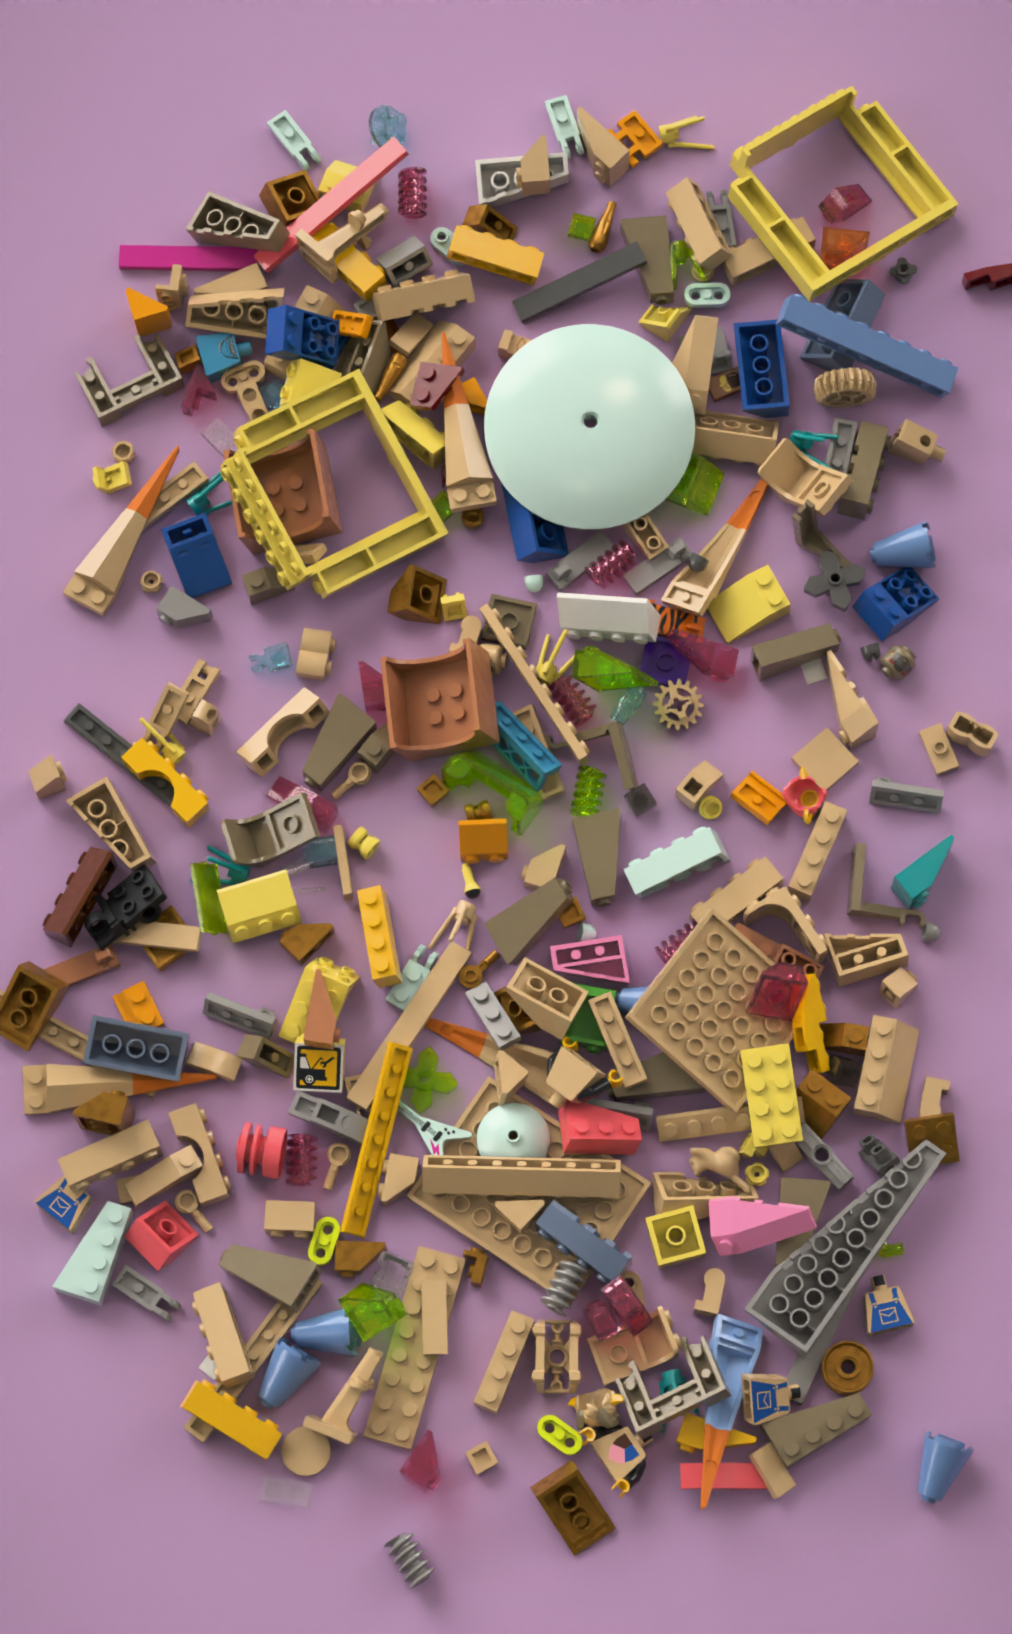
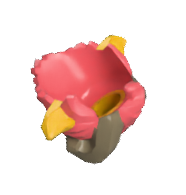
M801 767L799 776L792 779L789 785L783 788L781 794L792 812L800 816L802 821L809 825L812 820L819 816L822 810V803L827 797V790L820 788L816 781L808 775L805 767Z

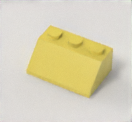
M398 400L381 409L399 443L433 470L444 461L445 432H438L434 428L433 423L428 418L424 417L422 419L417 415V411L409 403L404 404Z
M286 870L217 890L232 943L302 923Z

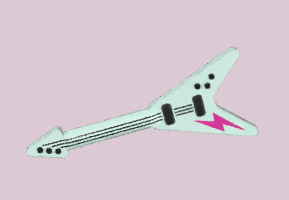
M401 1100L399 1102L398 1111L416 1125L432 1155H444L443 1146L446 1141L470 1139L473 1137L471 1132L421 1117Z

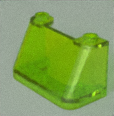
M470 749L451 756L441 768L442 782L451 791L460 785L470 788L475 779L507 799L505 809L513 819L511 831L519 836L523 835L543 806V799L539 791H536L529 783L476 749Z

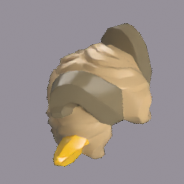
M599 1388L594 1392L577 1395V1397L569 1401L568 1405L576 1410L578 1430H583L586 1424L590 1427L604 1426L609 1429L617 1426L619 1423L620 1414L616 1412L617 1404L624 1401V1398L621 1394H616L610 1388Z

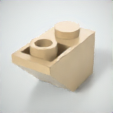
M53 755L46 757L28 771L38 799L66 790L63 783L67 781L65 772L60 761L55 762Z
M704 760L690 771L676 788L675 797L695 811L700 801L709 794L724 774Z
M390 1153L389 1160H384L382 1174H386L385 1183H380L378 1198H381L382 1205L388 1206L413 1188L417 1181L420 1165L419 1158Z

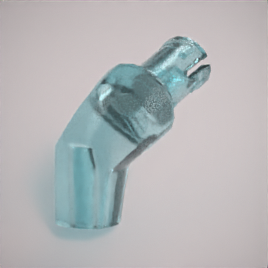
M633 668L625 669L619 674L627 692L621 698L610 717L614 721L622 722V725H625L642 705L647 695L646 687L640 685Z

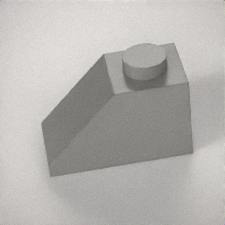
M173 586L170 587L156 608L159 620L167 626L172 624L177 628L211 621L213 618L210 608Z

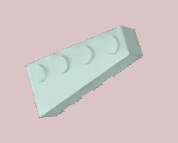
M700 827L692 832V836L686 839L681 837L672 841V846L655 849L650 852L649 857L643 860L638 858L628 864L629 867L624 869V872L635 895L639 898L645 897L668 887L670 880H674V882L689 878L692 871L702 870L703 872L711 869L713 862L720 859L722 863L729 861L730 858L719 835L710 827Z

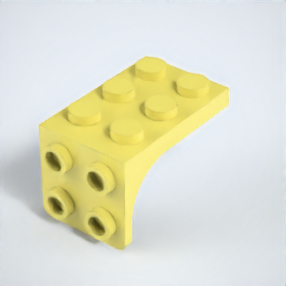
M327 957L315 958L304 968L278 1036L295 1043L297 1036L304 1034L316 969L322 972L336 1021L348 994L358 982L360 976L355 974V970L346 966L339 967L333 964L334 962Z

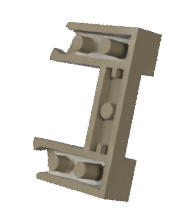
M155 334L156 342H142L141 335L133 336L150 371L112 390L107 386L92 357L86 360L90 368L83 376L78 372L75 373L102 427L122 418L121 412L161 393L166 397L185 387L183 378L159 334Z
M701 1336V1344H688L686 1337L679 1338L695 1379L652 1399L634 1360L628 1364L633 1370L624 1382L619 1378L616 1379L635 1431L642 1439L665 1429L663 1424L706 1403L710 1407L732 1396L704 1336Z

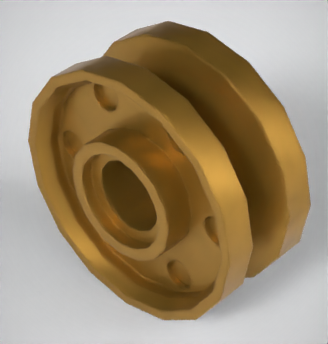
M841 1341L834 1344L826 1351L822 1360V1377L825 1384L833 1392L840 1395H853L862 1392L869 1385L874 1373V1361L870 1352L863 1345L855 1341ZM846 1362L851 1363L855 1370L853 1373L846 1374L841 1370V1365Z

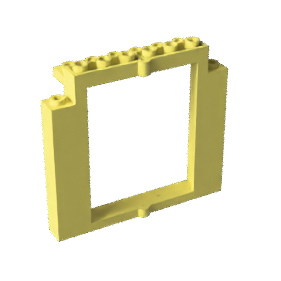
M853 86L846 90L840 89L835 94H830L817 104H813L807 110L802 111L799 115H794L781 125H777L762 136L756 137L744 147H739L733 152L729 165L739 178L730 185L728 199L808 301L813 300L876 261H881L891 252L950 218L958 207V202L877 101L870 105L865 104L858 110L853 103L857 91ZM838 118L917 219L832 270H829L750 168L786 147L793 146L798 140Z
M360 369L238 427L233 433V439L239 450L232 457L224 460L220 466L222 478L225 482H229L233 489L231 493L237 503L240 502L244 510L243 516L248 524L251 523L257 542L260 545L262 544L266 550L265 556L270 565H274L278 572L277 579L282 586L286 587L287 591L312 579L315 592L325 599L442 540L448 534L446 527ZM363 410L387 453L390 464L395 468L418 512L317 563L305 567L254 473L251 464L306 437L307 430L314 428L318 432Z

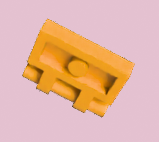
M636 110L617 122V127L620 130L618 133L615 134L612 129L608 130L624 146L625 144L622 141L626 138L633 145L629 148V165L632 168L639 164V161L635 158L638 153L646 159L663 147V142Z

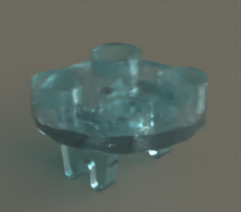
M381 105L376 107L369 117V130L372 136L370 143H376L378 147H382L392 137H395L403 146L406 138L405 125L407 123L405 115L399 113L392 106Z

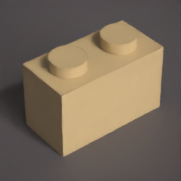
M266 1200L264 1230L270 1234V1237L284 1238L285 1234H294V1238L308 1239L309 1235H313L316 1222L315 1202Z

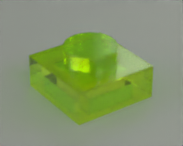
M573 213L568 237L588 242L594 230L596 218Z
M443 489L431 502L444 523L454 513H451L448 493Z

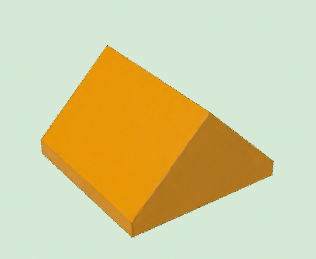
M127 287L125 292L138 335L143 337L171 328L172 321L168 306Z

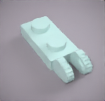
M567 95L545 101V107L558 144L561 145L562 152H567V159L571 158L570 149L566 142L574 140L576 152L579 155H583L584 149L580 140V132Z
M286 110L267 122L269 129L292 158L296 159L303 170L307 171L310 169L308 162L301 155L305 151L308 152L316 164L321 161L311 141Z
M422 944L417 948L412 960L410 959L401 973L402 983L394 985L385 999L386 1002L403 1012L431 972L430 970L439 956L434 951L429 956L425 967L418 964L426 949V946Z

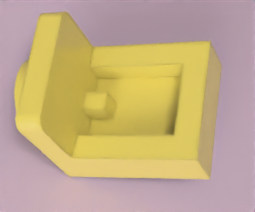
M124 461L105 469L98 466L92 468L94 475L93 483L100 491L110 494L132 485L129 466Z

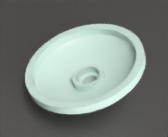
M506 1103L495 1107L486 1114L477 1131V1147L480 1156L545 1158L550 1146V1132L544 1118L532 1107L521 1103ZM511 1132H515L518 1135L515 1140H511L508 1136Z

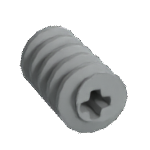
M561 1261L559 1267L562 1270L554 1272L558 1279L550 1280L553 1288L547 1287L545 1292L548 1296H542L540 1300L551 1311L567 1317L562 1311L563 1308H572L567 1300H576V1297L571 1292H580L581 1289L576 1283H585V1280L580 1275L581 1273L589 1274L590 1272L573 1262Z
M413 1532L400 1534L384 1545V1547L392 1546L388 1552L389 1556L397 1555L393 1561L394 1565L402 1564L398 1570L399 1573L408 1572L404 1577V1581H413L409 1586V1590L430 1578L431 1573L434 1571V1567L425 1568L429 1559L420 1560L424 1551L414 1550L419 1542L410 1543L409 1540L414 1535Z

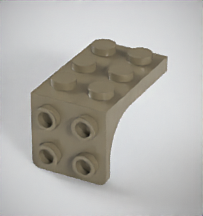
M302 792L255 816L236 820L224 819L221 821L222 834L229 847V856L236 865L263 867L321 837L307 793Z

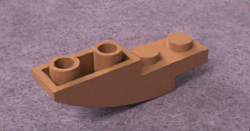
M739 922L735 924L734 927L794 981L798 982L800 975L816 973V977L819 979L825 967L824 965L783 943L780 945Z

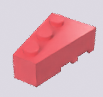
M568 1099L563 1107L558 1110L564 1154L635 1155L642 1140L638 1118L585 1102L574 1103Z

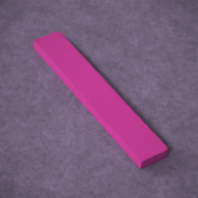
M120 245L119 269L172 270L173 264L182 265L183 271H238L257 263L253 255L258 250L240 247Z

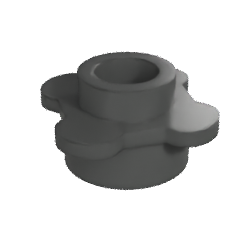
M904 257L899 258L896 266L890 269V275L903 284L909 283L912 274L917 273V266L908 263Z

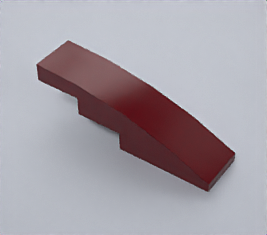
M1012 263L985 267L964 273L962 279L964 289L968 290L987 283L989 290L992 291L1012 284Z

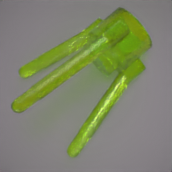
M681 240L670 243L673 289H677V265L686 263L688 257H690L702 282H705L706 278L700 266L693 259V250L690 247L687 248V243Z

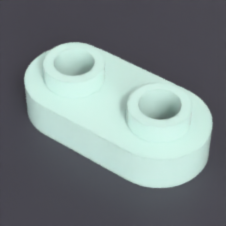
M439 227L431 233V246L446 258L453 232L445 227ZM441 235L446 237L444 240L438 239ZM446 258L453 265H465L464 263Z
M693 283L685 289L684 300L691 308H721L730 301V289L723 283ZM697 295L700 298L698 300H693L692 296ZM721 295L723 298L718 300L715 296Z

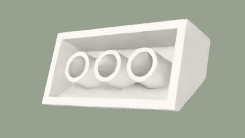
M572 593L557 594L559 625L562 631L568 630L567 637L571 639L589 637L595 641H602L605 638L619 643H623L625 640H632L638 644L656 642L661 615L648 599Z

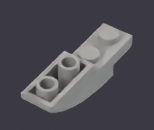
M297 1090L288 1111L289 1115L331 1131L336 1136L362 1146L368 1123L367 1118L320 1097L318 1099Z

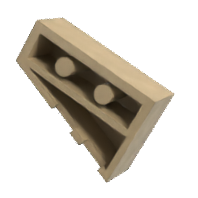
M824 934V938L828 943V947H826L828 949L827 956L839 987L908 966L909 954L901 934H870V936Z

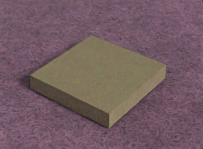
M491 594L489 607L491 610L496 608L502 618L500 624L503 628L508 627L515 638L512 640L516 647L521 646L522 649L527 650L538 604ZM485 621L481 640L500 644Z

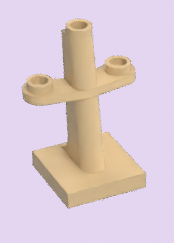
M379 203L364 214L358 209L348 213V224L319 242L301 228L295 234L301 258L334 284L340 278L335 261L336 257L355 242L364 250L371 248L372 240L367 233L386 219V215L389 214L388 209L382 203Z
M369 1347L366 1355L323 1418L314 1414L308 1415L304 1420L303 1426L348 1445L355 1442L358 1433L350 1429L349 1418L362 1393L374 1388V1379L371 1377L382 1358L383 1352Z

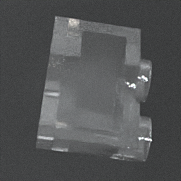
M383 1250L377 1264L381 1265L380 1272L375 1271L370 1285L373 1286L370 1295L398 1306L413 1272L415 1262Z

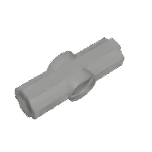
M806 1122L802 1123L803 1141L795 1142L796 1145L810 1159L812 1166L819 1169L838 1191L841 1190L854 1178V1175L836 1157L831 1147L825 1144ZM823 1151L828 1155V1159L824 1162L818 1161L815 1153Z

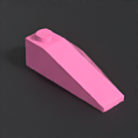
M734 1196L709 1200L711 1238L719 1256L744 1253L814 1230L817 1227L809 1206L787 1203L770 1205L763 1204V1200L757 1199L754 1202L741 1201V1197Z

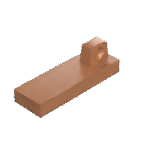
M111 943L103 951L100 948H96L44 970L69 984L70 987L118 968L120 963Z

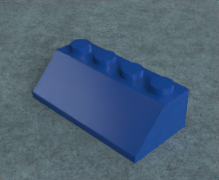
M777 319L733 324L743 412L763 418L788 416L790 408L781 327L776 325Z
M502 484L517 561L538 563L566 557L569 551L564 527L530 512Z

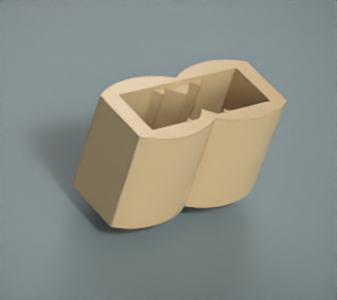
M304 628L296 667L297 677L325 681L326 675H331L332 661H329L330 653H334L336 649V639H333L332 632Z
M963 712L955 713L946 732L947 737L951 741L959 745H967L972 752L984 757L989 756L999 735L991 726L977 723L973 717Z

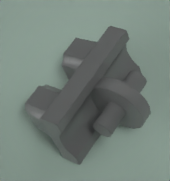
M872 1134L859 1141L863 1148L858 1152L860 1157L878 1175L883 1176L890 1169H893L894 1164L900 1162L899 1157Z

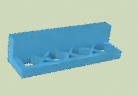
M501 701L495 703L500 743L492 744V746L536 791H539L543 788L547 777L558 772L562 764ZM501 737L506 741L507 748L503 745ZM516 753L521 756L523 764L518 760ZM532 769L539 775L538 780L534 777Z

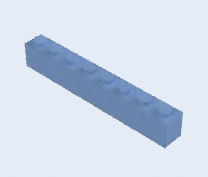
M791 294L784 300L776 322L777 326L940 398L950 393L958 367L952 365V362L949 360L938 359L931 356L932 354L929 351L915 349L906 341H897L891 338L886 332L870 329L866 323L854 322L843 313H834L827 310L828 308L823 304L809 302L803 295Z

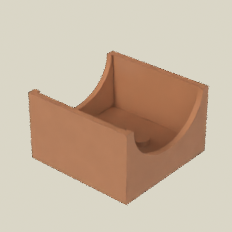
M314 428L307 430L306 437L301 441L251 464L254 473L294 545L342 533L327 446ZM231 449L223 450L225 460L235 454ZM231 493L238 538L253 555L266 552L263 545L257 542L251 523L248 524L243 516L244 510L240 502L237 503Z
M463 639V646L459 649L435 657L412 660L393 659L388 656L380 658L390 749L413 762L500 743L490 655L487 650L472 639Z

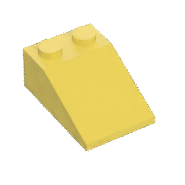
M766 565L746 575L718 594L716 599L710 602L707 610L725 642L729 644L788 614L791 604L769 565Z

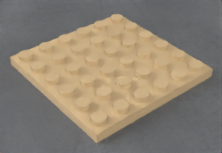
M710 908L625 1018L734 1114L737 1113L747 1100L740 1050L790 1043L793 1039L792 1008L797 983L715 909Z

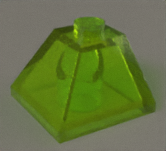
M366 1283L359 1284L338 1299L363 1342L377 1335L407 1314L402 1302L397 1299L393 1292Z

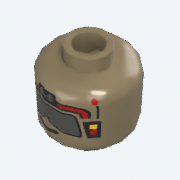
M894 645L881 657L880 661L883 666L881 671L889 679L894 677L895 679L902 680L915 668L914 659L916 656L905 645Z

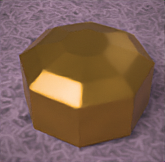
M481 508L463 511L461 521L466 528L475 530L483 525L484 513Z

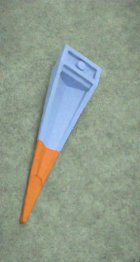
M721 1314L716 1315L714 1318L709 1346L732 1396L710 1407L706 1403L701 1510L707 1506L720 1461L743 1397L741 1374L752 1373L760 1352L763 1335L762 1328Z

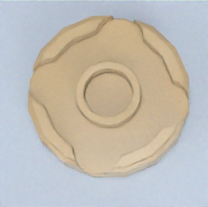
M303 1426L294 1429L286 1436L282 1443L281 1454L284 1464L291 1472L298 1476L310 1477L326 1468L331 1457V1447L328 1438L324 1434Z

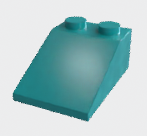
M952 834L894 876L891 889L907 909H912L913 907L918 909L928 901L926 898L930 895L929 893L951 850L954 841Z

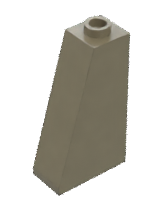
M667 216L620 219V231L626 246L637 241L647 261V264L636 270L650 303L663 305L673 301L674 289Z
M830 623L753 645L750 661L759 681L824 657L829 650L833 653L837 652L841 638L838 630H833Z
M341 693L337 695L302 770L303 777L305 778L303 781L310 788H318L321 792L377 729L376 721Z
M619 808L573 818V829L591 906L605 907L610 905L611 901H615L620 829Z
M555 877L484 923L508 965H517L574 901L571 894L573 889L568 881Z
M662 1052L640 1061L648 1078L647 1082L626 1090L622 1084L618 1088L611 1087L606 1092L609 1097H614L615 1102L697 1094L705 1092L706 1089ZM618 1072L617 1076L613 1078L614 1080H618L620 1078Z
M781 1177L779 1203L809 1206L817 1223L831 1181ZM814 1230L776 1242L774 1268L785 1261L796 1249L798 1250L812 1237Z
M232 1244L229 1249L223 1252L219 1266L226 1273L296 1313L323 1272L319 1265L312 1261Z

